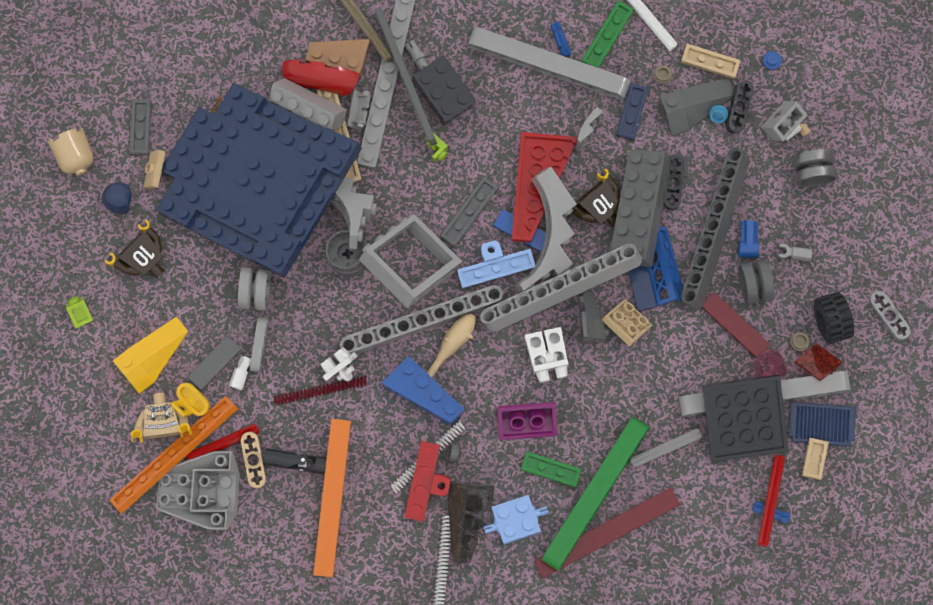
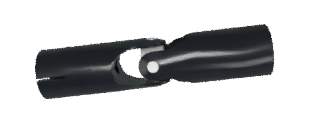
M266 448L263 465L298 469L300 471L325 475L327 457L306 454L298 455L289 451ZM308 459H311L315 462V465L313 467L307 468Z

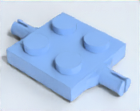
M529 495L492 506L494 523L483 527L485 534L497 530L505 545L541 533L538 517L549 514L547 506L535 510Z

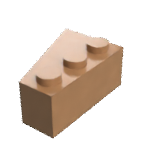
M370 39L310 42L305 61L306 63L317 61L326 63V67L337 68L339 66L359 73L358 80H361L371 47Z

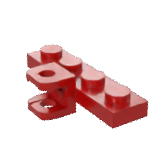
M421 441L405 518L424 522L429 494L439 496L448 494L450 478L446 475L434 473L440 444ZM443 482L445 487L439 488L438 483Z

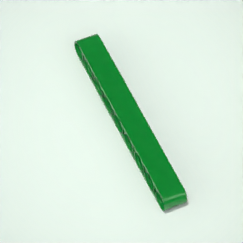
M635 417L630 419L541 561L557 571L561 569L645 437L650 426Z

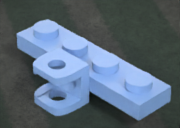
M495 240L482 245L481 255L484 262L458 269L457 273L463 289L533 269L535 262L531 249L503 256L500 244ZM488 248H493L494 253H489Z

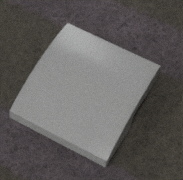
M598 107L588 116L580 130L576 146L578 153L592 141L594 128L601 123L603 112Z

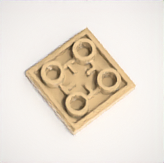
M626 299L602 319L629 347L653 326Z

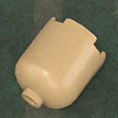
M76 128L59 134V139L55 141L50 139L48 141L60 169L66 174L75 173L76 176L82 175L87 172L86 169L93 163V153L83 128H80L79 132L76 131Z

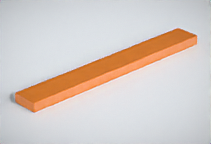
M227 396L222 398L190 427L191 435L188 431L183 433V437L180 436L109 501L122 514L235 413L238 408Z
M331 419L313 573L316 576L333 577L351 428V421Z

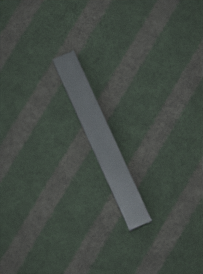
M378 7L374 11L427 140L431 146L436 145L437 141L382 8Z

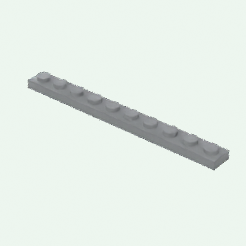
M396 0L390 30L401 56H403L404 45L416 0ZM386 40V44H385V45H386V46L388 47V49L390 50V47H389V45H388V43H387V40ZM394 57L387 62L383 58L381 61L361 145L362 149L357 161L358 166L376 169L399 73Z

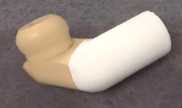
M800 123L786 140L788 141L797 133H801L803 137H806L810 134L811 130L807 124Z

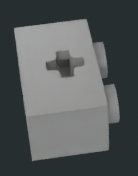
M784 101L761 128L772 141L784 142L807 117V114L797 101Z

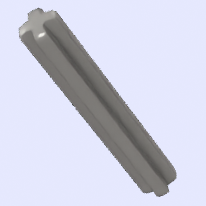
M699 429L690 431L630 458V463L633 468L701 439L702 434Z

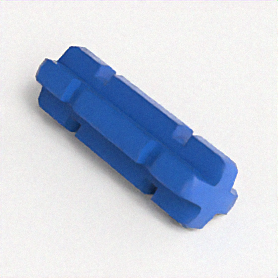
M555 22L551 24V30L554 33L558 49H560L561 56L569 57L571 50L567 47L568 42L564 31H562L561 23Z
M755 501L752 511L758 514L762 513L763 515L765 505L762 502ZM776 508L774 520L780 519V522L788 523L790 513L786 511L781 512V509Z

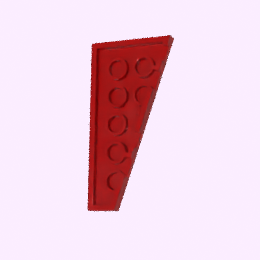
M521 132L512 241L531 243L545 212L542 199L531 179L548 167H552L560 179L578 137Z

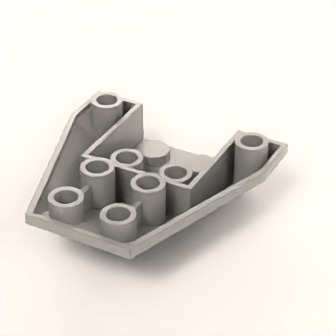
M214 451L177 464L158 481L156 510L208 530H228L237 514L240 474L234 453L232 451Z

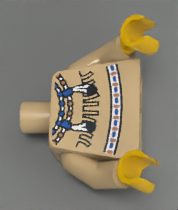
M165 393L153 394L154 404L145 406V410L140 413L134 430L131 432V441L134 442L135 438H139L140 443H142L143 437L145 439L177 435L183 437V433L186 431L191 435L192 431L189 426L188 417L181 416L171 406L172 402H165Z

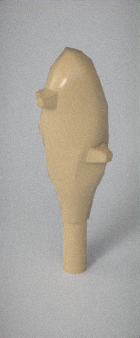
M471 313L461 316L449 330L445 331L446 335L442 340L436 360L426 372L431 378L442 363L456 353L469 339L473 338L471 333L476 322L475 316Z

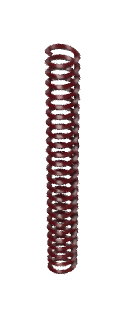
M365 375L364 378L363 376L357 377V381L353 378V382L352 379L349 382L342 380V385L340 381H338V385L336 382H334V385L331 382L330 386L327 383V389L325 384H323V389L321 385H319V389L315 386V389L314 387L311 388L312 392L308 387V393L305 388L304 393L302 389L300 393L298 390L296 393L293 391V397L291 392H289V397L287 393H285V397L283 393L281 397L278 394V400L276 395H274V404L280 405L281 403L283 405L284 402L287 404V400L291 403V399L293 402H295V399L296 401L299 399L302 401L303 398L306 400V396L308 399L310 395L312 398L314 395L315 397L321 396V392L323 395H325V392L329 394V391L331 394L333 391L336 393V388L338 392H340V388L342 391H344V388L348 390V387L351 390L352 387L355 389V384L357 388H359V384L361 387L363 384L366 386L367 376Z

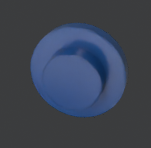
M774 51L766 53L763 57V64L769 70L778 69L782 63L781 56Z

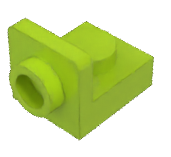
M433 133L437 144L433 146L429 142L426 144L433 151L437 150L432 156V161L436 163L438 160L442 161L448 155V145Z
M73 297L65 304L75 328L93 321L83 297Z

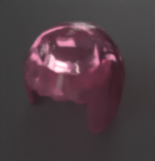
M766 349L760 352L754 362V370L758 377L777 374L782 377L788 371L782 355L773 349Z

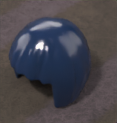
M115 182L107 186L102 193L104 206L114 213H129L132 198L130 185Z

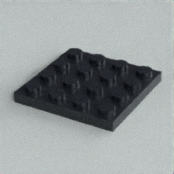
M779 374L702 385L711 462L788 451L781 378Z

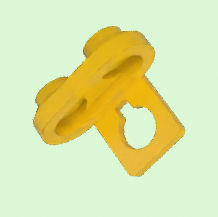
M183 383L178 386L176 393L179 400L173 401L171 406L181 416L187 417L193 414L201 416L209 411L210 404L208 399L191 383Z

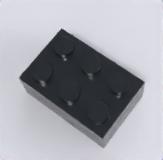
M444 55L413 75L411 79L443 125H446L476 103L475 98Z

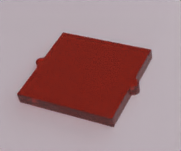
M815 344L808 351L805 350L804 354L795 360V363L818 381H822L829 374H833V371L842 364V361L819 344Z

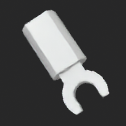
M246 356L240 357L238 367L234 369L229 387L242 390L251 358Z

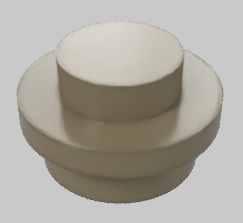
M663 65L657 67L653 74L655 81L659 84L670 82L672 79L671 69Z
M797 332L791 337L790 344L794 350L801 352L809 347L810 340L805 333Z

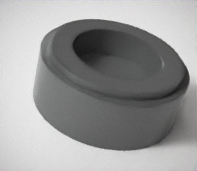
M451 444L448 462L457 463L460 449L459 444Z

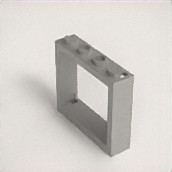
M415 214L409 218H403L398 226H392L386 232V235L383 236L381 234L372 245L370 243L362 249L363 254L359 259L407 308L455 273L462 263ZM407 229L445 265L413 290L376 254L378 250Z

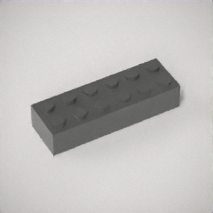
M629 149L610 252L626 244H633L642 256L640 266L652 267L672 162L666 151Z

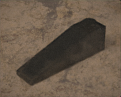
M450 481L448 510L454 563H470L478 543L476 535L479 528L483 529L485 522L482 521L486 511L490 512L492 507L494 486Z

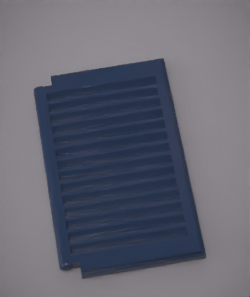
M790 402L789 436H792L791 442L808 443L809 438L827 441L829 442L828 445L851 447V441H855L856 407Z

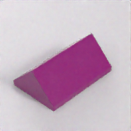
M556 402L497 406L499 440L557 436Z

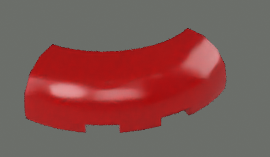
M301 60L283 61L282 66L283 77L303 88L328 91L343 97L353 91L359 78V73L339 66L337 68L326 67V63L317 61L301 63Z

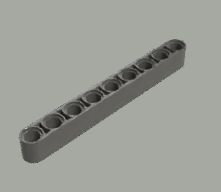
M738 147L731 148L726 155L681 294L682 301L693 310L701 309L705 303L750 163L749 157Z

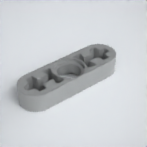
M874 292L869 299L871 307L896 340H905L911 332L909 325L884 292ZM875 296H877L878 298L882 297V305L885 307V305L887 304L889 307H886L881 312L880 309L882 308V306L880 303L876 304L874 302L876 299ZM885 312H893L895 319L893 321L886 320ZM897 320L900 321L897 324L900 329L904 328L906 330L904 332L905 336H903L902 334H897L898 328L896 325L892 328L891 325L896 323Z
M258 317L250 362V371L253 372L261 371L269 318Z

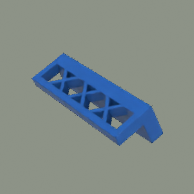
M659 226L655 252L658 254V260L656 264H652V267L647 268L657 306H662L672 301H682L683 285L667 227ZM658 269L663 273L661 282L656 278ZM663 288L667 289L669 298L664 300L661 297Z

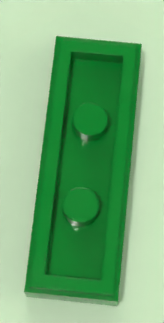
M526 451L521 466L522 471L574 488L577 486L582 471L580 468Z

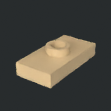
M156 150L150 152L149 162L145 168L146 177L143 188L151 190L159 187L165 151Z
M809 438L801 476L822 480L829 442Z

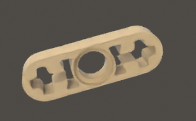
M246 432L241 437V446L247 478L252 487L260 488L264 485L266 478L259 440L255 433ZM247 435L255 438L252 446L253 449L257 447L258 451H250L246 454L245 449H249L248 443H244ZM255 454L259 457L257 465L252 466L248 463L249 455ZM261 466V471L257 470V473L263 479L260 480V484L256 485L254 481H251V478L254 477V472H249V468L255 469Z

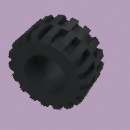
M834 292L815 298L814 315L824 340L828 344H833L852 338L854 335V321L844 296L840 292Z

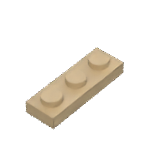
M687 44L681 63L735 80L741 60Z

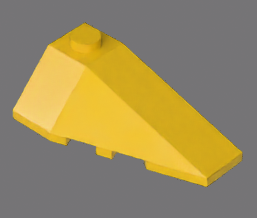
M175 317L128 348L114 359L113 362L140 394L157 380L159 374L187 335L188 330Z

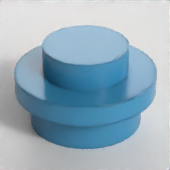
M716 105L710 109L709 116L714 123L720 124L727 119L728 111L725 107Z

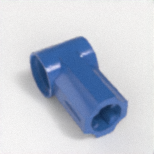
M754 220L741 221L738 257L758 259V222Z

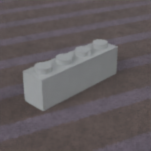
M286 78L273 83L268 99L325 129L327 127L335 130L342 127L347 109Z

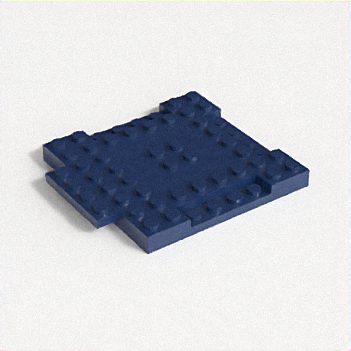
M233 82L214 114L198 107L163 164L162 173L174 178V181L156 211L163 217L285 278L362 147L357 141L327 127L325 129Z

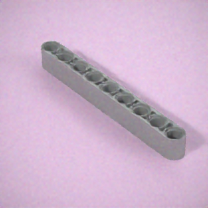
M479 27L473 28L467 44L473 50L619 100L625 99L631 83L629 79Z
M626 244L482 311L480 320L489 331H499L640 266L642 256L635 245Z
M496 285L489 286L348 335L341 340L340 348L344 347L346 343L351 342L354 344V348L347 351L350 355L353 352L357 355L457 320L465 314L483 311L502 302V289ZM497 292L499 298L493 300L489 297V294ZM478 298L481 300V304L474 306L471 304V300ZM459 304L463 307V310L455 312L453 307ZM443 311L445 316L439 319L435 317V313ZM420 317L427 319L424 325H419L416 321ZM402 323L409 326L406 331H400L398 327ZM383 330L391 332L390 336L386 338L382 337L380 333ZM365 336H370L373 340L369 344H364L362 339Z
M848 371L781 380L783 402L851 391ZM703 393L679 397L682 417L705 414Z

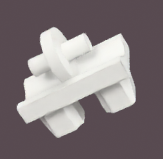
M342 347L333 354L340 362L336 365L331 357L320 364L326 373L323 375L326 381L337 372H339V375L336 377L339 381L342 379L350 381L353 378L351 373L354 371L353 366L348 368L346 366L358 356L355 352L350 355Z

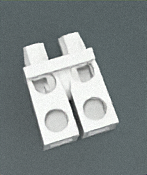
M561 327L545 330L543 335L542 331L524 336L533 373L536 374L539 383L550 381L548 371L555 370L557 379L567 377L568 360Z

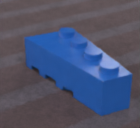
M410 356L381 383L383 388L428 412L449 426H452L464 413V408Z

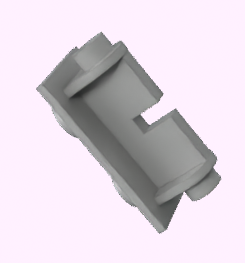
M353 90L347 126L358 131H362L364 126H366L368 113L366 108H369V102L372 97L369 91L361 93Z

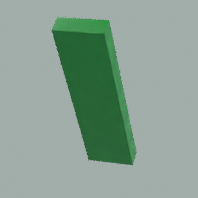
M619 0L617 1L582 58V63L597 68L601 66L633 14L634 9Z

